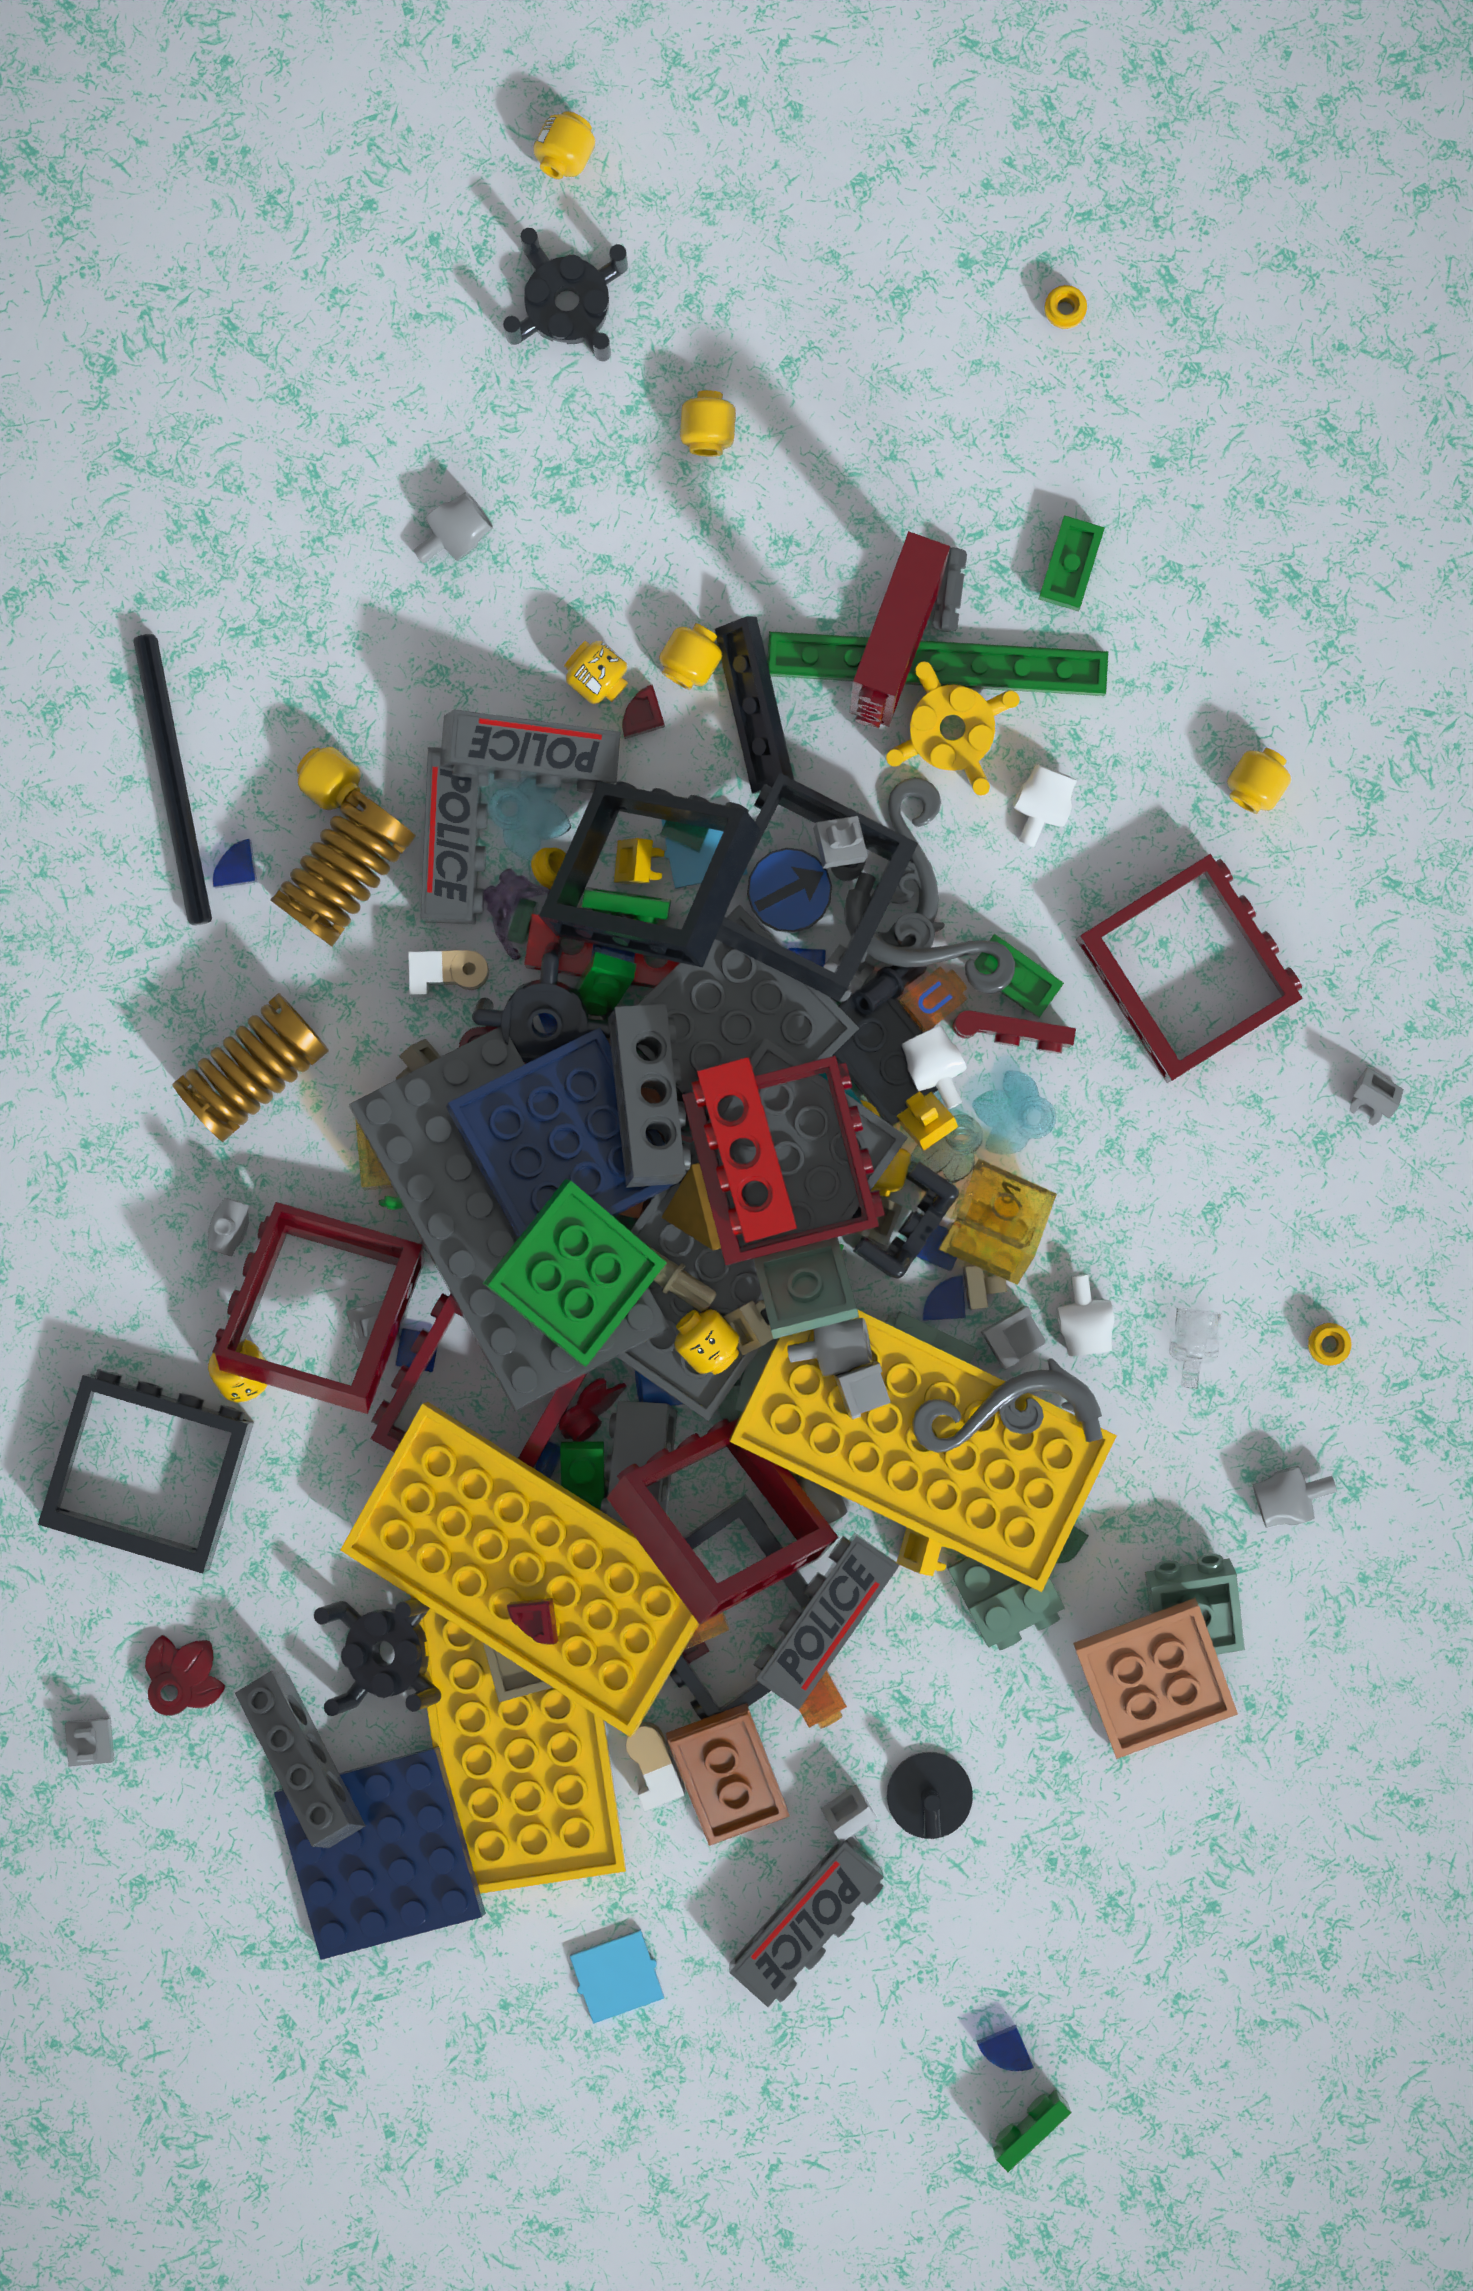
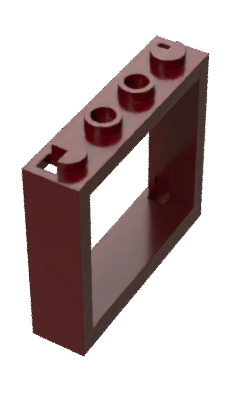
M910 531L907 533L853 681L849 713L856 715L855 721L864 726L870 725L879 728L880 724L887 727L890 726L942 584L950 550L949 545Z
M1211 853L1076 939L1166 1083L1178 1078L1303 999L1299 993V990L1302 989V984L1297 975L1290 967L1283 968L1276 957V954L1279 953L1276 942L1267 931L1260 932L1253 921V918L1256 917L1253 906L1244 895L1237 896L1230 885V882L1233 881L1230 870L1221 859L1215 861ZM1204 874L1276 986L1281 997L1179 1060L1102 937Z
M836 1056L755 1076L758 1090L826 1073L862 1216L740 1247L738 1236L734 1235L728 1214L730 1205L727 1193L722 1192L716 1172V1167H719L716 1150H710L704 1130V1125L708 1124L705 1107H698L694 1092L682 1095L725 1265L879 1227L877 1217L885 1215L879 1190L870 1192L866 1175L874 1173L868 1147L859 1149L855 1132L863 1131L857 1105L849 1107L844 1090L852 1088L847 1064H838ZM734 1095L724 1096L722 1099L729 1098Z
M275 1202L271 1215L266 1216L265 1221L259 1225L258 1239H260L256 1252H249L245 1260L242 1272L245 1280L241 1290H234L229 1300L227 1314L230 1315L226 1328H219L215 1335L217 1341L212 1353L216 1356L219 1370L368 1414L425 1262L423 1244ZM287 1234L396 1266L351 1386L240 1353Z
M442 1293L430 1313L431 1316L436 1318L430 1331L422 1329L410 1350L417 1354L411 1366L408 1367L403 1364L391 1384V1387L397 1390L390 1403L386 1400L382 1401L371 1420L377 1427L370 1439L394 1453L406 1433L395 1426L398 1417L454 1316L458 1314L463 1317L451 1294L447 1296ZM587 1373L556 1390L518 1459L534 1468Z
M739 1418L732 1422H729L728 1419L719 1421L702 1437L698 1433L689 1436L678 1445L676 1450L670 1452L667 1448H664L654 1454L641 1467L636 1463L628 1466L617 1475L620 1481L607 1496L608 1501L699 1625L819 1560L839 1538L787 1469L729 1441ZM727 1447L797 1541L717 1583L647 1487Z

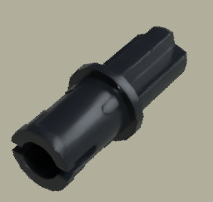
M895 965L882 967L877 971L876 978L861 989H857L852 995L855 1006L863 1014L870 1015L890 998L900 997L904 993V988L923 975L927 967H901Z

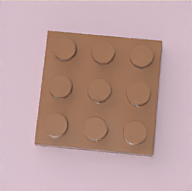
M1196 1598L1073 1643L1116 1759L1238 1715Z

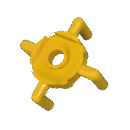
M922 661L916 666V675L926 694L917 703L910 721L911 739L890 749L886 756L887 763L896 767L919 754L927 763L938 769L949 771L964 769L973 791L977 795H985L989 792L990 784L979 761L986 755L993 743L995 735L994 716L1009 708L1016 707L1020 701L1019 695L1013 690H1007L986 701L971 688L962 685L941 686L932 665L929 662ZM957 715L964 721L965 731L960 738L949 740L941 734L940 723L946 716Z

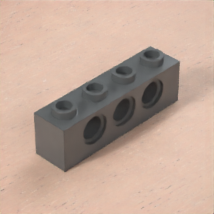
M666 1004L614 1007L608 1018L626 1187L678 1184L686 1174L685 1170H690L691 1156L688 1144H682L681 1128H684L686 1124V1112L683 1101H677L676 1085L681 1083V1068L679 1060L672 1057L671 1043L676 1041L675 1020L673 1017H668ZM646 1045L650 1047L655 1053L656 1060L646 1061L640 1058L637 1054L636 1046ZM651 1087L659 1093L661 1101L656 1104L647 1102L641 1095V1088ZM655 1129L661 1132L665 1138V1145H652L646 1138V1130Z
M270 1671L235 1692L311 1846L330 1848L365 1827L366 1825L290 1676Z

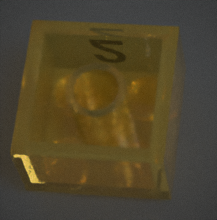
M978 1158L961 1189L939 1250L1018 1285L1036 1255L1057 1193Z

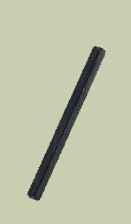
M144 634L135 637L133 643L187 920L189 924L194 926L203 925L211 922L212 915L158 639L154 634Z

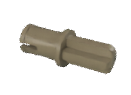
M647 1244L649 1248L667 1262L654 1279L657 1284L664 1288L663 1292L667 1294L670 1291L700 1312L706 1311L714 1301L716 1292L684 1271V1264L681 1263L678 1266Z

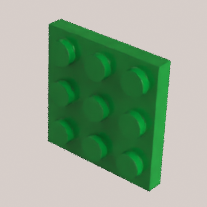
M565 1179L483 1284L575 1361L586 1367L667 1262L575 1183Z

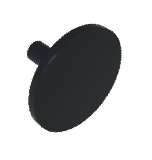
M922 1752L908 1757L897 1766L888 1783L887 1803L893 1819L904 1831L919 1838L937 1839L953 1833L965 1822L972 1807L973 1791L967 1773L958 1762L945 1754Z

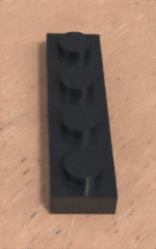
M746 616L715 628L718 647L722 651L721 661L752 794L760 793L764 784L773 787L779 773L794 780L757 617Z

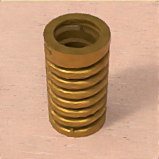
M355 789L346 800L349 803H343L340 807L341 813L347 819L341 816L332 817L330 826L333 830L324 829L320 833V839L323 843L314 842L310 846L313 856L305 855L301 858L300 864L304 870L295 868L290 873L292 881L298 887L289 881H285L281 885V891L278 890L270 899L271 902L331 947L339 939V936L345 929L344 927L351 923V918L345 911L350 914H357L361 909L359 902L353 897L360 901H367L370 898V891L362 883L370 888H377L379 886L380 878L372 870L380 875H386L390 871L389 864L379 855L390 862H397L400 858L399 852L402 854L416 837L412 831ZM360 805L365 811H361L356 807Z
M280 993L268 1002L269 1004L261 1008L262 1016L274 1027L279 1036L259 1016L252 1015L248 1019V1024L261 1042L245 1026H239L235 1031L236 1036L249 1053L231 1036L223 1040V1046L236 1063L221 1048L215 1047L211 1050V1057L227 1078L209 1059L202 1058L198 1062V1067L220 1095L210 1087L196 1069H189L185 1076L182 1075L172 1084L191 1111L222 1142L239 1129V1125H244L248 1121V1114L255 1115L259 1112L261 1108L260 1103L268 1104L273 1099L272 1092L281 1093L286 1086L284 1081L294 1082L298 1077L297 1070L299 1072L307 1071L310 1064L313 1065L329 1052L323 1041ZM281 1008V1012L277 1013L276 1010Z

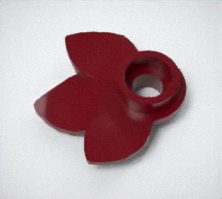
M598 1378L585 1387L579 1396L577 1405L568 1409L560 1419L558 1428L565 1439H572L573 1442H584L589 1439L602 1424L598 1416L614 1404L627 1387L626 1384L619 1383L612 1388L606 1389L607 1381L604 1378Z
M161 1635L151 1645L146 1656L145 1669L152 1680L148 1688V1700L151 1707L157 1713L164 1716H174L184 1711L187 1707L198 1709L209 1707L219 1699L225 1689V1685L215 1677L209 1676L214 1660L213 1647L210 1641H194L177 1650L175 1645L166 1636ZM166 1686H173L178 1690V1695L173 1701H165L161 1697V1692Z

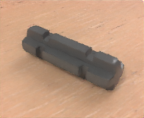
M950 547L942 584L935 601V605L939 606V611L935 610L932 625L936 630L953 632L958 628L959 613L955 612L956 608L959 609L961 606L965 574L961 573V569L966 568L967 553L963 549Z

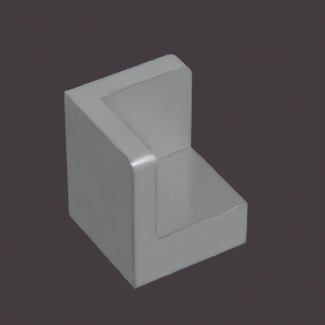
M1028 1306L1021 1307L981 1331L1002 1369H1008L1018 1363L1020 1358L1045 1344V1339L1031 1316L1032 1312Z
M872 1361V1363L855 1367L848 1372L834 1375L845 1409L851 1419L861 1417L860 1414L891 1403L881 1376L883 1371L880 1363L877 1361Z

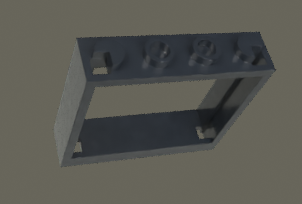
M779 773L773 787L764 784L754 804L755 807L761 809L755 821L761 832L745 870L778 805L814 823L858 816L866 849L889 861L835 972L725 917L715 939L840 1001L860 965L918 843Z
M598 781L539 917L559 937L703 968L761 830L749 815V810L734 802H727L726 805L711 803L697 795H690L688 798L674 796L660 788L647 791L637 789L635 786L622 781L617 782L616 785ZM619 811L723 831L682 929L577 908Z
M97 1369L96 1375H82L37 1525L202 1574L209 1571L254 1422L243 1419L245 1412L236 1410L233 1407L220 1405L219 1411L202 1407L204 1399L179 1393L178 1399L161 1395L163 1387L152 1383L138 1381L137 1387L121 1383L122 1375ZM95 1392L231 1432L197 1548L60 1508Z
M746 1494L684 1536L690 1547L694 1549L737 1518H740L766 1557L783 1548ZM797 1571L782 1580L802 1608L809 1598L803 1593L808 1583L800 1571ZM683 1654L680 1655L669 1674L679 1688L685 1684L695 1697L690 1704L701 1720L746 1703L749 1707L771 1691L761 1683L756 1682L728 1703L719 1707Z

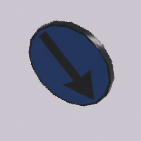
M783 848L768 853L756 863L749 876L747 896L751 910L762 924L775 931L795 933L809 929L823 918L831 902L832 884L828 870L826 868L823 869L822 863L816 856L803 849Z

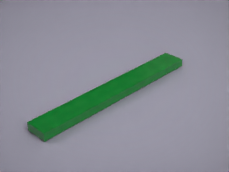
M769 631L767 663L770 676L854 681L869 637ZM921 640L905 684L922 685L916 675V666L920 662L926 661L932 665L941 686L962 685L974 689L1105 696L1109 651Z

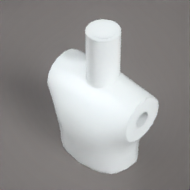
M1035 764L1027 781L1020 786L1013 803L1014 809L1028 816L1019 839L1020 842L1035 847L1044 823L1058 827L1065 825L1072 808L1071 798L1077 782L1076 779L1040 764Z
M942 1026L924 1032L901 1045L906 1056L907 1069L918 1092L936 1086L947 1110L963 1103L952 1078L966 1070L967 1067L957 1046L952 1043Z
M1088 1274L1071 1276L1075 1303L1057 1307L1058 1326L1060 1333L1064 1337L1068 1356L1112 1351L1114 1313L1111 1301L1092 1300Z

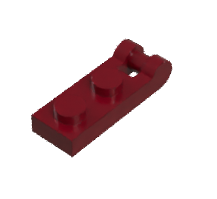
M971 1010L961 1012L953 1022L954 1033L962 1039L973 1037L976 1033L995 1035L994 1043L1019 1047L1020 1040L1037 1043L1036 1050L1062 1054L1063 1047L1070 1048L1074 1045L1076 1028Z

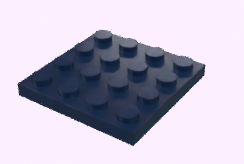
M600 1027L448 1102L446 1106L518 1238L565 1179L575 1183L613 1217L676 1185L626 1187L611 1046ZM646 1130V1138L652 1145H665L658 1130Z
M439 1746L339 1773L366 1826L330 1848L312 1847L284 1790L279 1789L274 1792L320 1960L482 1918L486 1914Z

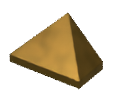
M693 1164L661 1218L711 1250L720 1249L721 1245L700 1164Z

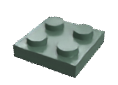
M838 1237L753 1258L773 1339L859 1317Z

